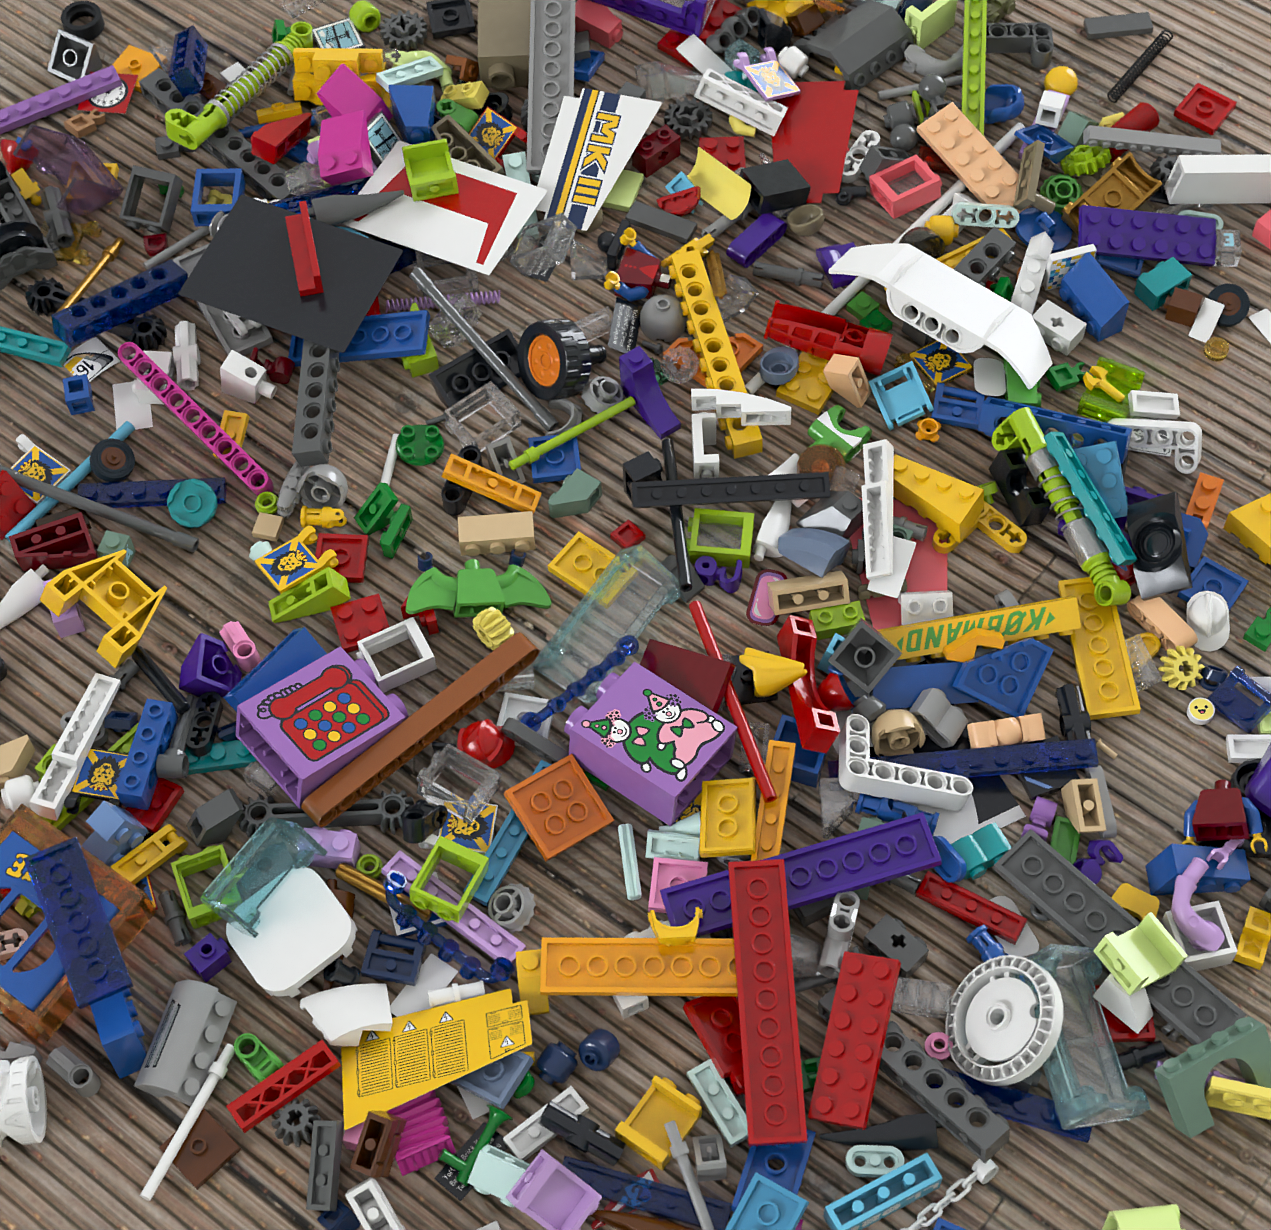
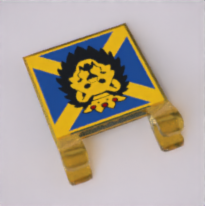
M937 340L908 354L898 355L896 357L898 363L894 364V367L898 368L913 361L917 369L927 379L923 380L922 383L928 395L936 389L937 382L947 384L974 371L973 365L962 353L956 352Z

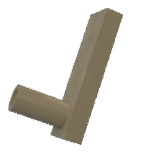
M1036 140L1023 150L1013 207L1021 211L1031 205L1049 215L1055 209L1056 203L1036 192L1045 143L1040 140Z

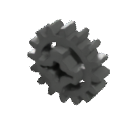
M401 10L398 11V15L391 13V18H384V23L380 25L381 39L384 45H389L391 50L397 47L398 51L405 48L409 52L410 47L417 49V44H424V39L427 38L428 30L424 18L418 17L417 12L410 15V10H407L406 14H402Z
M684 97L682 102L676 99L675 105L670 103L669 109H665L664 125L666 124L676 134L681 135V140L685 136L689 137V140H693V136L701 138V133L707 134L708 128L712 127L710 106H704V101L702 100L696 102V97H693L691 101Z

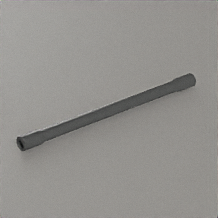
M420 267L413 270L409 277L422 292L429 296L529 408L547 432L554 430L559 422L538 402L453 307Z
M0 465V471H7L20 487L165 540L174 546L194 553L198 548L199 539L179 531H173Z

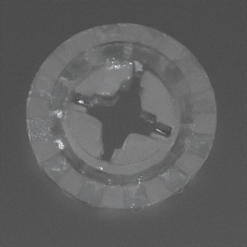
M679 345L677 348H670L669 352L663 355L660 366L667 380L673 383H684L695 376L698 371L699 361L694 351L689 347L686 348ZM680 356L685 364H682L681 369L678 371L677 367L673 364L678 362Z

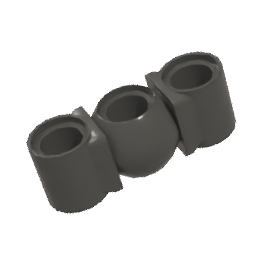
M751 6L739 10L734 16L725 19L721 29L716 30L714 34L707 38L706 46L715 54L731 50L733 45L744 41L747 32L752 31L753 27L758 25L759 8Z

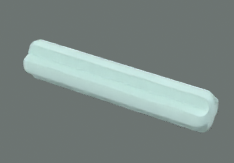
M629 823L621 824L618 826L627 898L631 901L639 900L642 897L633 827Z

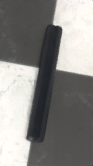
M137 646L131 655L134 662L166 700L173 703L178 714H184L185 711H189L190 705L185 697L145 650Z

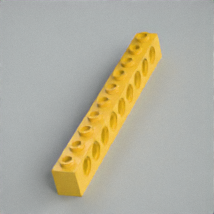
M699 249L671 255L672 265L668 266L670 278L676 281V284H674L677 298L681 297L682 299L680 306L683 310V316L688 317V321H686L689 335L693 334L695 338L692 340L695 353L700 354L699 365L701 372H706L705 383L707 389L747 393ZM718 418L720 430H725L726 436H724L726 449L732 451L734 459L763 451V438L758 425L741 426V418Z

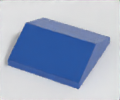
M1040 124L1016 130L1014 134L1028 145L1036 140L1045 143L1043 155L1055 164L1072 152L1075 147L1046 126Z

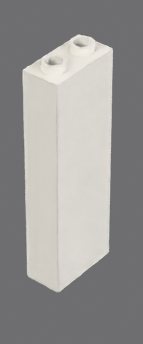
M1179 155L1164 186L1169 204L1271 203V155Z

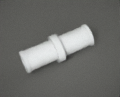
M482 980L463 985L454 983L452 987L427 991L430 1008L485 995Z

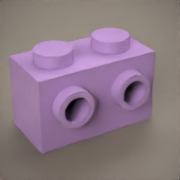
M315 826L303 829L298 853L304 866L337 869L340 863H346L356 869L361 846L357 834L350 830L330 831L326 828Z

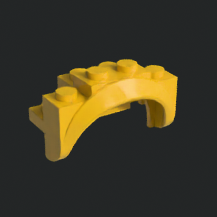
M294 48L295 74L292 82L295 101H310L315 105L325 108L316 93L340 64H345L382 99L384 98L386 90L376 81V73L387 70V64L383 62L382 49Z

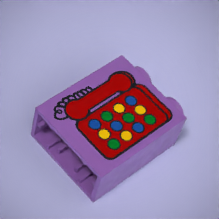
M340 646L237 705L235 736L300 809L303 801L311 793L406 720L408 713L398 696L392 693L386 696L377 687L375 675L366 661L360 658L354 661Z

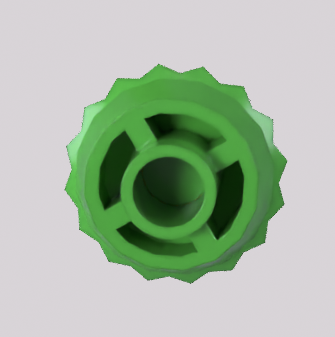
M1051 175L1049 179L1044 180V184L1040 187V195L1056 203L1054 211L1063 215L1062 209L1069 202L1072 201L1074 203L1083 195L1081 185L1069 175Z

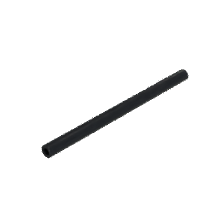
M667 438L661 443L666 480H678L674 442L672 439ZM682 506L670 507L679 586L681 591L688 592L693 587Z

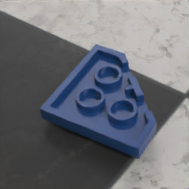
M1026 638L1005 646L1003 649H997L963 662L952 686L1011 717L1024 716L1054 649L1033 638Z

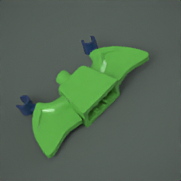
M516 549L512 550L509 566L504 574L496 576L495 571L491 568L480 569L479 561L471 559L465 562V569L459 570L456 578L443 575L436 567H433V555L430 552H426V560L421 559L418 555V569L424 573L418 577L410 589L406 603V612L408 614H415L429 609L440 608L454 609V618L476 617L481 611L490 607H494L502 613L504 608L517 605L549 609L552 602L542 584L531 573L522 568L526 557L525 552L522 557L514 554Z

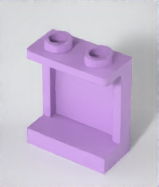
M542 1149L506 1198L516 1208L525 1212L547 1230H580L586 1218L598 1208L602 1196Z

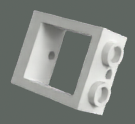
M414 617L357 641L359 652L356 653L357 659H363L371 667L375 675V684L383 693L437 669L435 657ZM410 639L420 659L384 676H380L371 655Z

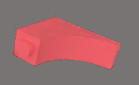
M578 0L576 2V32L589 30L590 39L609 49L621 40L623 36L622 20L617 18L607 6L590 0Z

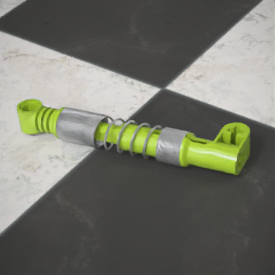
M1024 407L1014 411L994 430L992 434L993 447L997 451L1013 448L1024 450L1026 454L1025 461L1036 482H1040L1038 487L1044 488L1046 492L1044 498L1049 499L1051 502L1050 509L1055 510L1058 514L1055 519L1057 521L1064 519L1066 523L1061 528V531L1064 532L1063 535L1080 567L1090 575L1089 577L1095 586L1094 596L1097 603L1101 606L1126 604L1131 597L1130 586L1126 581L1120 580L1117 572L1114 570L1108 553L1109 549L1097 536L1096 527L1092 520L1086 518V515L1083 518L1079 509H1084V507H1080L1082 503L1080 502L1079 504L1078 498L1071 491L1072 486L1068 479L1059 471L1057 460L1048 452L1046 448L1047 443L1043 438L1044 434L1031 409Z

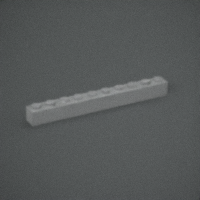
M1088 125L1083 131V143L1091 147H1111L1118 150L1129 149L1130 151L1138 150L1145 153L1155 152L1156 154L1165 153L1169 155L1221 154V140L1093 125Z

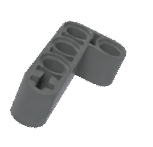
M1041 22L986 23V53H1030L1031 63L1035 68L1045 69L1050 66L1054 44L1052 28L1048 24Z

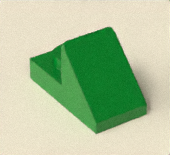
M380 482L357 512L354 519L365 535H371L390 524V519L394 512L393 508L399 500L387 483Z

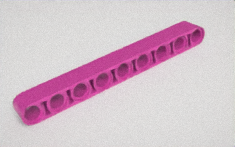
M126 342L119 347L118 357L124 365L255 495L258 496L263 492L273 491L274 485L267 473L135 343ZM136 353L134 358L128 360L131 354ZM147 369H152L149 374L143 375ZM168 384L166 389L159 391L162 385ZM179 400H184L182 405L175 407ZM200 416L196 422L191 423L193 417ZM216 431L214 437L207 438L210 432ZM232 447L230 453L225 455L223 454V451L226 448ZM248 463V467L245 470L239 471L242 464ZM265 479L263 485L255 487L258 480Z

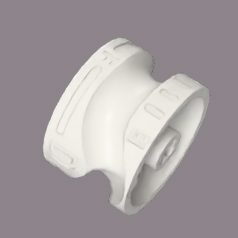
M33 1055L18 1058L11 1065L8 1060H0V1148L6 1136H10L23 1145L40 1143L44 1139L47 1124L46 1091L40 1064Z

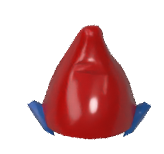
M17 137L16 141L2 139L0 143L2 156L6 162L5 166L10 175L20 168H23L26 172L34 163L39 149L31 144V139L24 140L21 137Z
M833 665L827 666V670L830 673L817 687L822 703L832 712L851 709L852 713V710L855 708L853 702L860 697L854 696L841 671Z

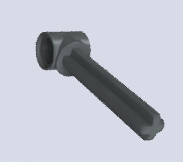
M188 695L185 698L190 705V709L185 711L184 714H179L170 748L164 754H159L157 757L156 773L158 778H187L189 759L185 754L187 747L186 738L198 698L193 695Z

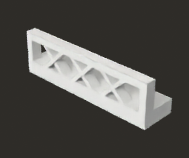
M710 68L706 70L694 97L772 136L775 135L788 109L773 100L765 101L761 94Z

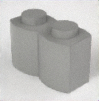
M937 688L923 690L909 710L910 713L919 719L923 730L930 739L942 748L954 746L969 723L968 719L964 716V712L959 707L952 706L946 698V694Z

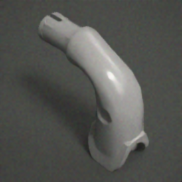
M963 44L957 53L952 54L948 60L934 58L926 54L921 47L909 45L904 52L906 60L902 65V69L906 72H916L923 76L937 74L944 78L962 69Z

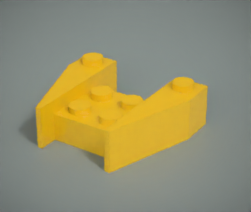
M125 549L63 570L45 585L40 601L58 617L81 600L104 620L112 629L103 636L97 652L114 668H117L133 654L167 590V587L164 585L156 593L153 592L123 565L122 562L127 553Z

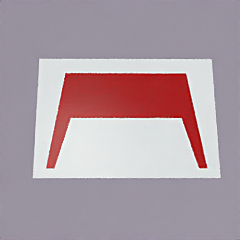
M398 141L374 172V176H371L358 195L404 190V195L371 213L341 224L490 275L548 190L451 158L459 193L413 202L402 152L403 146L411 144Z

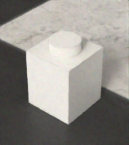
M1044 90L1035 123L1057 128L1067 95Z

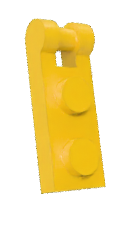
M168 824L110 866L111 872L127 889H130L172 856L184 851L188 846V842L183 836L179 837L176 834L177 830L171 824ZM169 841L170 844L165 847L162 842Z

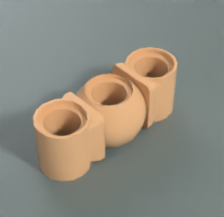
M1042 713L967 724L971 751L1046 739Z

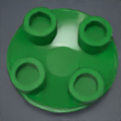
M405 425L401 428V433L396 439L397 454L403 461L411 465H429L439 459L444 451V439L435 425Z

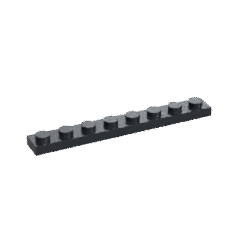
M829 472L631 482L630 484L632 509L831 497Z

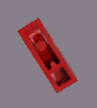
M307 112L265 124L251 136V154L276 164L310 133L312 114Z

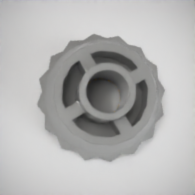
M605 376L589 379L582 390L583 394L581 396L585 400V405L590 407L591 411L598 414L624 400L621 386L615 380Z
M511 883L499 888L489 900V918L510 934H513L515 931H522L523 927L529 924L530 918L534 915L533 909L536 906L533 900L534 894L529 891V887H523L521 883Z

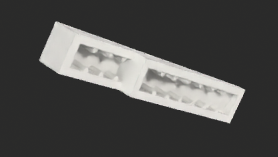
M887 439L863 444L865 485L861 486L866 578L868 580L893 575L894 447Z
M95 673L51 753L52 761L30 800L32 814L57 821L64 807V801L71 792L121 684L119 679Z

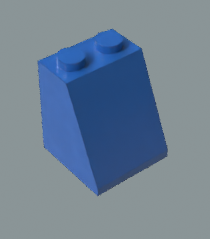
M389 85L393 118L403 141L411 145L435 141L431 126L435 124L434 115H438L434 86Z

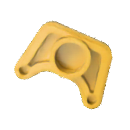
M1128 883L1121 884L1111 897L1131 916L1138 918L1140 922L1150 912L1157 917L1160 904L1159 899Z

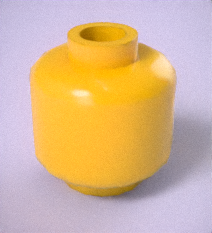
M932 215L929 221H925L924 238L928 240L929 244L933 246H949L952 244L953 238H958L959 226L954 224L953 217L949 215Z

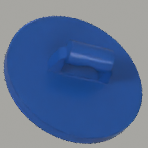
M1034 207L1024 209L1019 214V222L1015 226L1018 237L1027 246L1031 237L1046 232L1054 242L1052 253L1064 250L1072 238V229L1061 219L1062 215L1054 210L1048 215L1046 212H1042Z

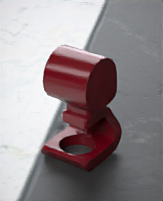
M254 347L249 359L264 367L266 374H269L272 382L278 384L289 383L295 363L287 357L280 356L273 362L266 359L265 363L262 364L258 359L259 350Z

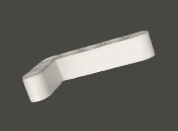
M852 714L847 718L839 735V783L845 790L953 811L961 810L973 791V785L969 779L960 775L870 759V726L868 720L859 714Z

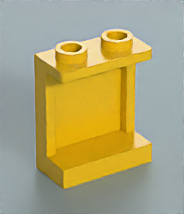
M655 1075L650 1088L626 1121H621L615 1128V1137L622 1140L628 1148L663 1171L672 1158L669 1148L672 1145L664 1124L675 1120L681 1139L684 1141L701 1118L702 1107L696 1097L689 1093H686V1095L682 1094L676 1089L677 1086L666 1077L661 1079Z

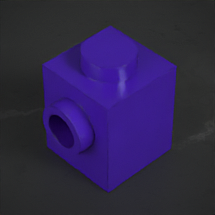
M211 933L184 953L188 963L205 983L232 962L228 955V952L231 950L221 937L216 940Z

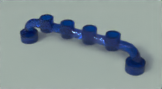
M631 635L621 637L616 643L617 650L608 653L606 660L597 666L589 668L583 678L570 683L566 691L560 696L549 699L547 706L538 713H524L518 721L535 732L538 731L543 721L553 714L564 711L566 704L570 700L583 696L589 685L603 680L608 670L622 665L625 662V657L634 655L639 649L638 640Z
M398 871L388 872L383 880V886L386 889L385 897L388 905L398 914L395 921L400 927L408 928L410 925L415 927L419 931L416 936L417 940L423 945H430L431 942L436 944L440 948L438 957L444 962H451L453 959L462 965L459 969L460 975L467 980L473 979L474 976L489 984L509 980L515 971V967L509 959L498 957L491 965L490 972L484 970L481 967V962L476 957L467 956L460 950V946L455 940L446 939L438 932V927L434 923L425 922L417 915V911L413 906L404 905L398 900L396 895L403 892L408 883L407 878Z

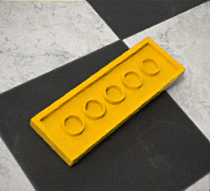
M1090 577L1058 581L1060 598L1067 596L1077 598L1081 628L1074 629L1075 633L1069 635L1085 711H1088L1090 720L1140 714V703L1117 606H1101L1097 603L1094 596L1095 586Z

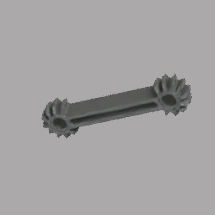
M392 788L391 794L388 795L382 791V799L359 800L325 827L380 825L383 833L391 829V833L395 835L397 829L400 828L403 831L402 812L414 805V799L411 796L407 797V793L404 790L397 794L396 789ZM260 793L257 800L249 797V804H242L244 810L238 819L240 830L246 832L247 837L250 839L256 835L260 841H262L265 834L272 838V830L302 829L318 826L295 803L274 804V799L271 796L264 800L263 795ZM392 809H399L395 814L388 813ZM259 815H266L261 820H255Z

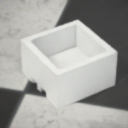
M1219 901L1191 906L1194 912L1205 921L1213 922L1222 930L1225 939L1216 951H1199L1193 948L1189 943L1190 940L1174 922L1172 912H1165L1160 923L1188 955L1184 961L1195 971L1231 964L1238 951Z

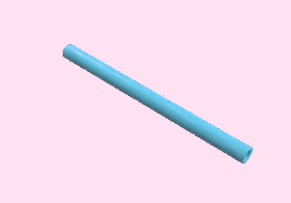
M126 421L108 439L114 438L124 441L135 430V427L129 421ZM90 456L57 487L70 492L92 471ZM46 496L5 535L6 539L10 542L8 536L31 529L36 524L35 520L45 516L59 501Z

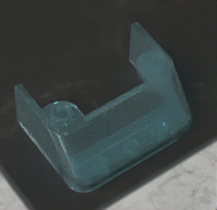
M274 817L269 818L257 829L208 886L200 900L238 931L256 938L258 933L254 929L260 923L259 917L261 914L258 908L292 868H306L313 861L314 854L325 856L328 852L298 823Z

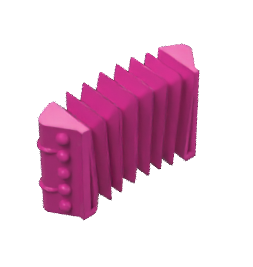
M435 1089L386 1111L407 1120L395 1155L402 1176L413 1171H419L420 1168L438 1161V1156L444 1148L452 1154L456 1153L450 1137L449 1127H447L449 1123L444 1109L441 1107L440 1098H435Z

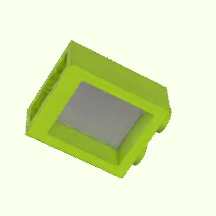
M695 508L694 517H689L688 532H692L691 539L686 538L691 564H695L696 560L702 556H710L715 559L717 566L736 567V561L739 559L742 561V568L749 569L754 530V513Z

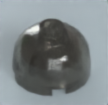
M915 227L906 232L899 241V244H910L934 259L943 256L945 251V242L938 233L927 227Z

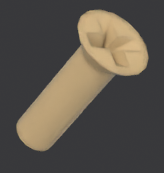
M1101 738L1094 746L1100 748L1112 759H1115L1118 755L1101 741Z

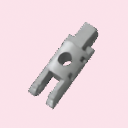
M297 461L288 472L278 494L277 514L282 516L284 520L292 515L295 506L299 503L301 492L297 493L298 482L310 468V466L301 467Z

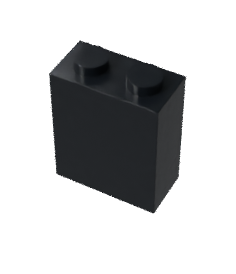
M788 159L741 169L740 177L751 184L749 203L759 215L806 205L811 186Z

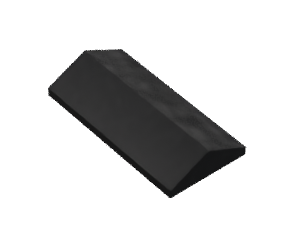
M508 328L486 341V343L513 374L520 378L517 358L519 344ZM475 348L428 375L438 398L453 416L507 385Z

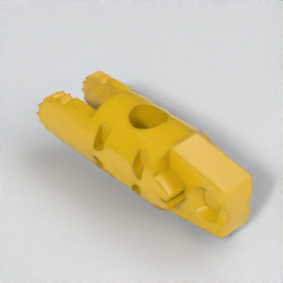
M709 233L699 240L694 238L671 255L699 249L701 258L709 253L707 250L713 246L715 239ZM671 255L661 261L663 268L672 264Z

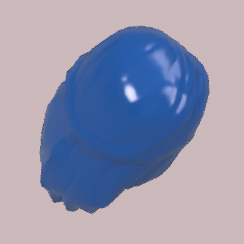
M994 84L985 89L984 124H993L997 121L1004 123L1007 120L1017 118L1024 108V96L1018 86Z

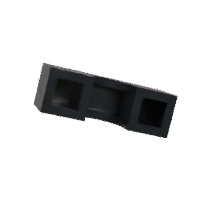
M1021 448L1000 450L990 465L989 471L1020 527L1041 524L1051 510L1050 500L1044 498L1046 494L1044 488H1028L1026 477L1029 468Z

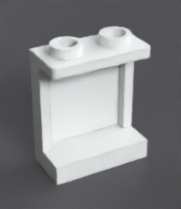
M701 412L699 414H692L694 479L719 478V454H704L703 445L716 444V413Z

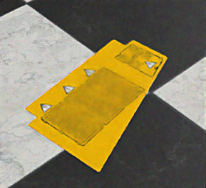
M511 988L394 1017L392 1018L391 1031L363 1030L359 1046L341 1047L344 1130L365 1122L368 1111H389L531 1045L532 1035L528 1001L513 1003Z

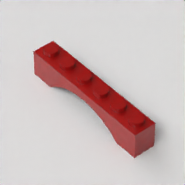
M789 615L777 634V641L781 657L804 663V669L807 670L806 675L788 686L802 749L827 753L839 735L840 729L836 713L824 706L817 691L814 666L817 636L813 620Z

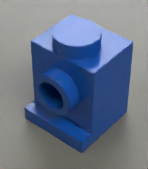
M87 374L64 378L65 402L70 414L76 415L95 411L91 384Z

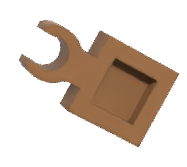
M99 109L92 110L88 115L80 113L64 121L65 129L79 139L97 130L96 125L105 123V114L99 115V112H96Z

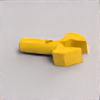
M1092 366L1089 370L1091 374L1086 371L1083 380L1085 386L1090 391L1094 388H1101L1116 402L1121 403L1124 400L1125 396L1106 380V375L1108 374L1106 369Z

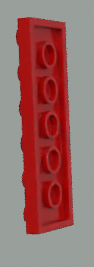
M844 951L809 1108L808 1118L810 1120L866 1130L901 962L898 959Z

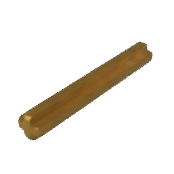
M710 250V254L706 255L713 295L723 299V295L727 294L720 254Z
M340 863L335 871L337 878L423 923L428 922L432 915L431 910H423L416 907L407 895L346 863Z

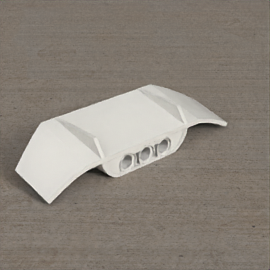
M887 243L853 247L829 269V274L861 276L887 288L888 306L896 317L958 353L974 352L984 345L997 351L1010 363L1028 389L1033 388L1053 364L1040 330L1029 312L910 244ZM911 306H914L917 309L918 314L912 311ZM932 318L937 320L938 326L932 322ZM952 329L958 332L959 338L953 335Z

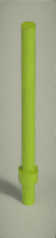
M630 396L543 444L524 450V454L508 462L511 470H515L526 463L531 464L539 460V456L636 405L634 398Z

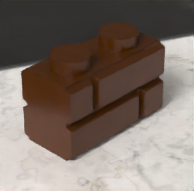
M368 1111L350 1168L373 1178L388 1177L401 1140V1133L404 1131L407 1120L385 1111Z

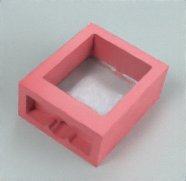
M917 155L869 176L870 194L893 219L941 197V178L938 174H934L928 164Z

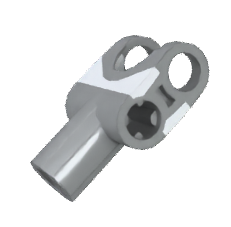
M852 891L837 894L833 903L817 967L818 972L828 978L834 979L839 977L844 951L848 952L860 904L858 895ZM842 898H849L854 901V905L845 906L840 903V900Z

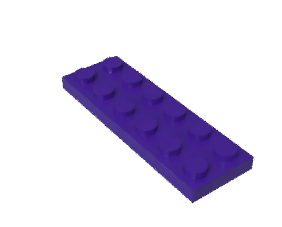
M1082 205L1079 207L1078 247L1094 244L1097 250L1096 255L1160 262H1165L1174 257L1180 264L1212 267L1215 265L1216 219Z

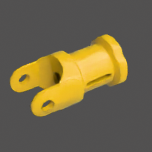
M303 505L301 508L300 519L302 528L311 525L329 529L342 527L347 523V519L341 509H332L329 506H323L322 509L308 508L306 505Z

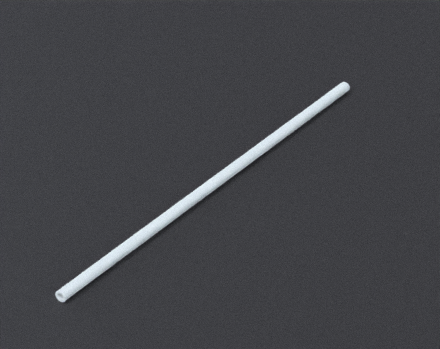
M1017 123L993 146L1000 155L1018 138L1014 135L1016 130L1025 128L1022 123ZM959 179L893 243L909 244L924 229L925 221H929L932 215H939L953 201L955 193H962L967 188L964 183ZM858 276L822 313L834 316L871 279ZM759 372L745 385L747 394L753 395L765 383Z

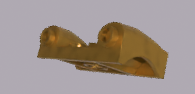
M1129 151L1122 159L1118 157L1110 165L1111 169L1074 203L1072 201L1069 202L1061 211L1063 213L1061 219L1078 235L1079 207L1082 205L1136 210L1151 198L1163 183L1144 172L1136 162L1133 154Z

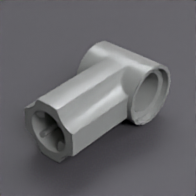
M64 1045L55 1048L49 1054L46 1065L73 1087L80 1096L91 1097L99 1091L101 1081L98 1075L89 1065L83 1063ZM89 1076L87 1082L80 1085V1081L84 1077Z

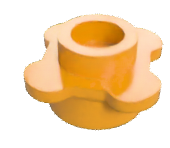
M925 418L917 422L919 429L915 437L918 440L924 439L931 442L939 440L938 430L941 429L939 422L932 418Z

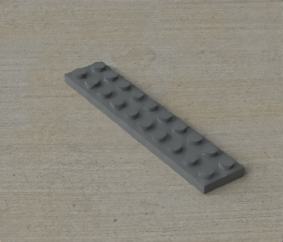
M1031 829L993 865L994 871L1106 969L1107 967L1094 953V949L1103 937L1111 932H1114L1118 937L1140 924V922ZM1185 961L1175 972L1145 987L1151 1008L1193 1045L1204 1042L1211 1038L1215 1032L1227 1029L1234 1025L1238 1019L1246 1016V1013Z

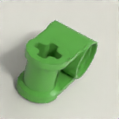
M442 99L437 103L436 108L439 116L444 118L449 114L467 133L471 131L479 119L473 110L465 108L451 99Z
M245 1033L238 1036L235 1040L234 1051L238 1059L258 1083L284 1066L282 1061L271 1050H268L255 1035ZM247 1045L255 1046L252 1053L242 1054V1050Z

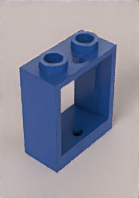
M242 168L196 169L191 205V215L195 226H210L212 219L218 212L223 211L225 215L228 214L240 195L245 194L246 183ZM234 186L232 204H202L204 187Z

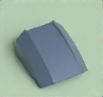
M813 528L790 529L778 539V551L781 555L820 577H824L837 565H841L850 548L849 540L831 532Z

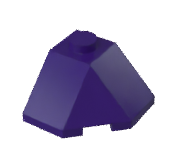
M200 633L181 666L179 689L198 697L203 693L211 691L218 693L220 697H225L241 681L242 672L237 664L233 666L226 654L228 649L223 641Z

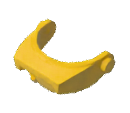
M696 907L694 919L689 924L679 927L664 925L656 919L654 910L648 912V921H650L651 929L661 944L669 947L670 945H683L689 941L695 942L699 929V918H703L702 909Z

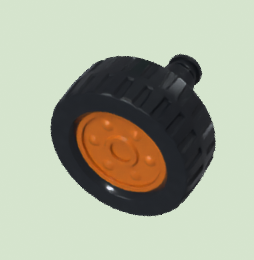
M547 319L536 321L526 328L519 341L517 353L519 372L526 388L535 397L546 401L566 399L576 396L584 389L590 377L591 365L604 363L607 358V351L600 344L589 346L583 331L570 320Z

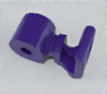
M710 556L698 558L695 562V571L704 585L713 586L719 580L721 588L728 593H734L740 587L742 561L739 559L736 561L735 574L730 579L727 578L726 567L718 568L715 559Z
M1095 839L1089 841L1087 854L1090 858H1080L1073 863V866L1094 884L1101 880L1102 870L1100 866L1106 863L1100 855V850L1111 863H1121L1123 861V855L1114 843L1109 840Z

